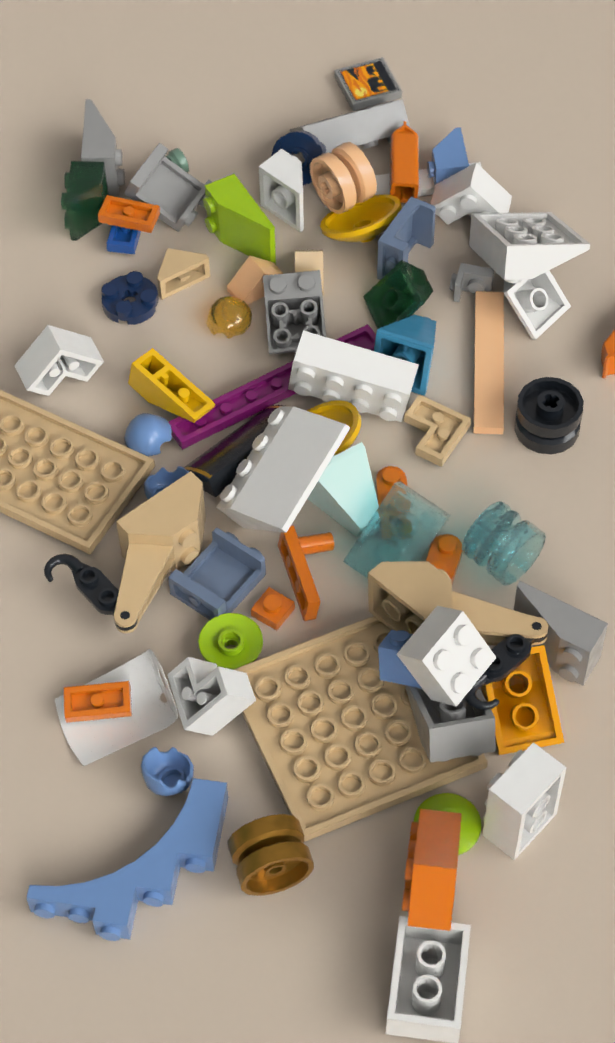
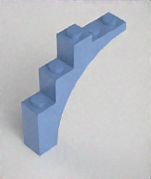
M193 778L182 810L174 824L157 844L134 862L97 879L62 886L29 885L26 899L30 911L42 918L63 916L77 923H87L91 920L96 935H100L105 940L119 941L120 938L130 939L138 901H143L145 904L153 907H160L163 904L173 905L180 867L193 873L214 872L228 803L227 783Z

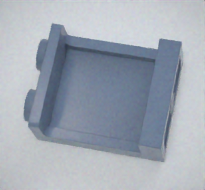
M414 197L409 198L378 240L377 279L400 289L404 287L407 283L408 253L415 244H421L428 248H431L434 244L435 206Z
M215 528L212 531L213 540L211 544L183 573L175 569L168 577L170 594L209 620L216 616L219 617L221 614L232 613L266 575L265 558L262 553L256 548L247 547L239 542L235 535L230 532L225 533L219 528Z

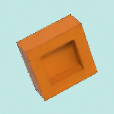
M268 587L251 608V616L277 631L295 609V602Z

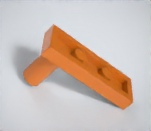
M292 525L287 533H280L278 548L303 620H314L317 617L321 601L304 555L334 550V539L331 532L298 537L294 525Z

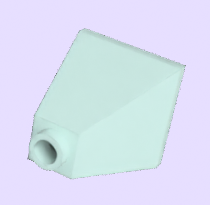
M361 442L332 457L307 499L354 536L359 537L363 535L364 538H368L380 530L379 523L382 517L366 449Z

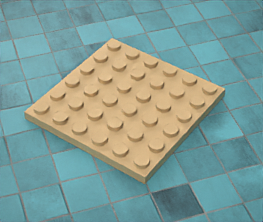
M375 616L234 669L248 675L256 701L245 709L242 715L289 814L296 817L301 824L304 842L487 768L488 765L484 754L430 763L421 744L405 685L380 680L378 646L391 629Z

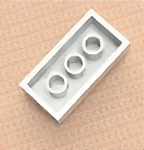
M303 330L293 360L288 389L301 396L310 395L320 398L325 402L335 400L347 401L353 404L359 413L367 412L380 416L386 421L402 422L419 364Z

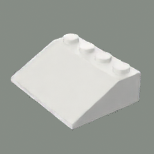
M552 212L472 214L469 247L508 283H521L522 279H533L590 250V243Z
M279 406L270 414L268 418L269 424L264 432L254 440L252 444L253 449L247 459H244L237 467V475L232 483L222 491L220 495L221 501L216 508L243 528L287 533L350 427L344 423L294 406Z

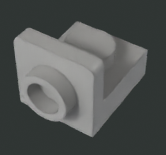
M461 263L458 274H452L450 290L454 291V301L460 302L462 291L474 294L475 291L491 292L494 270L492 268Z

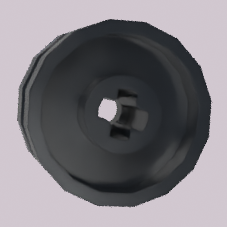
M553 377L534 379L526 384L518 395L515 419V433L518 440L526 448L540 454L552 455L564 452L572 447L579 437L584 400L580 391L570 382Z

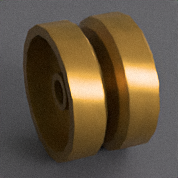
M287 814L269 815L255 819L232 833L227 841L228 850L232 862L238 866L236 873L243 892L255 896L281 892L299 884L314 870V862L309 847L303 844L304 833L296 817Z

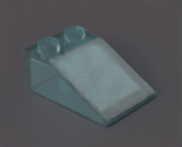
M401 481L394 483L343 562L368 578V572L381 562L421 561L451 515Z

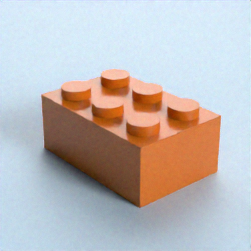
M420 809L419 821L411 822L402 911L409 912L407 926L451 931L462 813Z

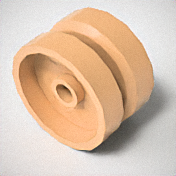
M345 142L333 148L331 153H324L312 159L310 163V175L318 196L336 214L348 211L356 203H362L372 198L376 193L377 183L371 164L365 154L351 142Z

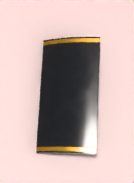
M283 405L268 406L184 467L187 471H192L203 482V491L216 498L226 486L232 483L237 475V467L244 459H247L253 449L252 444L254 440L264 432L269 424L268 418L270 414Z

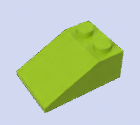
M231 174L205 185L206 198L203 199V204L207 211L205 225L208 231L214 233L220 242L247 256L250 255L276 264L275 227L237 176Z

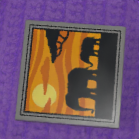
M383 57L334 70V77L353 111L402 98V90Z

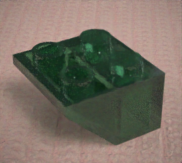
M71 161L70 172L65 173L64 185L67 191L61 195L62 210H66L64 224L65 229L70 230L71 240H78L103 224L98 221V213L106 196L109 195L104 162Z

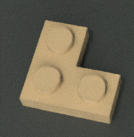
M418 395L404 415V422L426 432L416 446L415 455L440 467L443 466L471 426V418L422 395Z

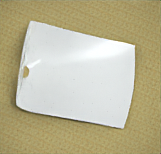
M151 649L84 684L92 685L129 681L131 685L132 716L67 723L64 714V695L55 698L57 713L65 738L83 766L169 727L178 718L177 708L163 668ZM159 670H160V672H161V674H162V676H163L165 685H164V683H163V681H162V679H161ZM162 693L165 694L167 700L166 703H163L160 700V696Z

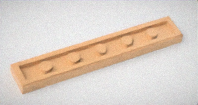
M475 291L473 433L503 435L504 293Z

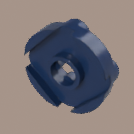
M299 130L287 133L277 140L271 156L280 149H283L290 155L301 152L305 159L302 162L303 185L312 183L310 163L312 159L326 153V146L310 132Z
M132 271L127 275L119 276L102 287L101 300L103 311L114 322L119 323L118 320L127 321L128 325L140 324L150 319L156 312L155 307L159 301L157 288L152 281L143 277L142 273L138 271ZM128 297H135V301L133 302L125 299Z

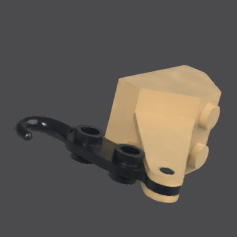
M190 471L116 521L121 555L125 559L119 590L98 568L84 564L78 558L69 554H59L48 560L44 567L46 579L49 582L53 581L51 573L55 566L60 564L68 566L72 571L77 589L101 614L113 615L116 629L119 632H133L169 571L179 570L184 565L193 563L201 554L206 522L203 482Z
M428 561L381 562L368 572L369 612L391 630H403L414 634L436 606L464 611L487 645H496L491 649L496 659L465 696L466 701L476 709L488 710L499 705L498 699L488 702L479 700L476 697V691L484 685L503 680L530 656L531 645H541L547 640L548 623L545 619L452 591V580L444 570L437 569Z

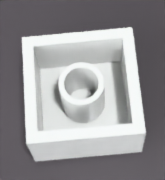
M436 606L397 653V656L431 700L456 707L496 659V656L464 611Z

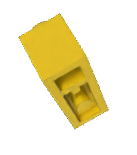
M150 349L131 363L128 384L149 403L193 423L215 407V403L155 349Z

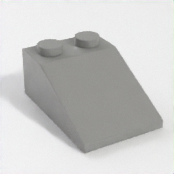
M86 99L81 151L87 197L119 196L120 185H125V171L119 168V166H122V149H117L114 134L92 100Z
M519 581L516 589L514 611L541 617L547 621L548 636L547 640L541 645H545L549 666L554 672L560 674L563 679L583 686L601 657L608 623Z
M405 685L421 744L430 763L437 761L445 762L465 756H479L483 753L496 751L495 716L491 709H476L466 701L465 697L457 707L431 700L423 689ZM479 688L476 691V697L481 701L487 702Z

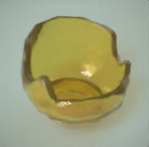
M224 296L217 299L210 307L206 325L213 335L222 333L230 339L233 336L242 335L248 330L251 325L252 311L245 301L233 296Z

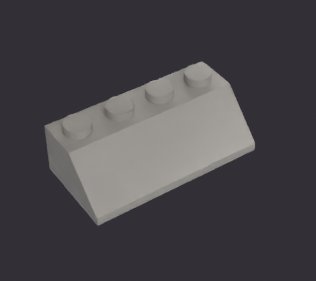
M403 99L289 130L290 132L299 130L310 132L326 146V153H331L333 148L345 142H351L356 146L362 145L363 149L379 145V139L387 138L388 142H391L392 133L403 126L404 121H406L408 127L410 126Z

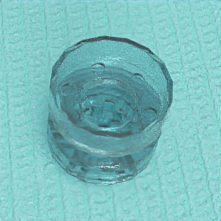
M498 501L490 505L474 521L463 540L461 550L469 559H474L478 566L487 565V572L501 584L510 585L523 576L533 565L544 546L546 536L542 530L530 521L523 520L520 522L521 517L517 511L511 510L510 506L505 502Z

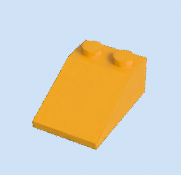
M545 645L531 647L530 656L501 681L492 682L481 687L482 694L487 702L494 699L499 700V705L491 709L495 716V741L498 755L518 752L520 749L524 751L533 742L539 747L564 743Z

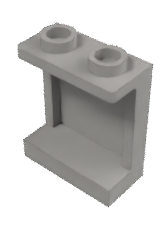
M159 143L130 180L124 194L134 201L158 205L160 207L158 218L179 232L184 224L189 227L198 215L195 211L198 205L204 207L203 199L206 198L205 185L212 183V181L208 179L204 185L165 157L168 148Z

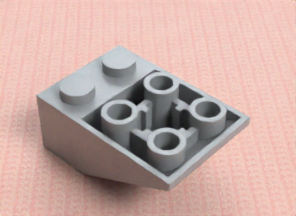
M320 270L263 276L269 355L296 352L303 330L326 337Z

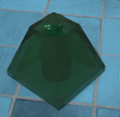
M401 260L363 298L377 329L413 315L425 304L433 289L424 270Z

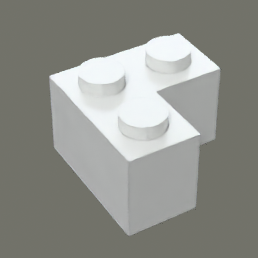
M474 163L437 183L434 188L431 205L436 207V215L446 224H450L467 214L472 216V214L509 213L512 196L477 163Z
M47 325L14 366L27 391L49 396L65 376L87 382L104 363V360L91 337Z
M187 657L167 674L183 728L187 731L213 736L256 701L247 673L217 667L216 663Z

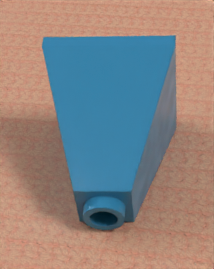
M412 315L379 328L376 332L374 351L419 364L411 392L425 396L434 350L436 321L428 317Z

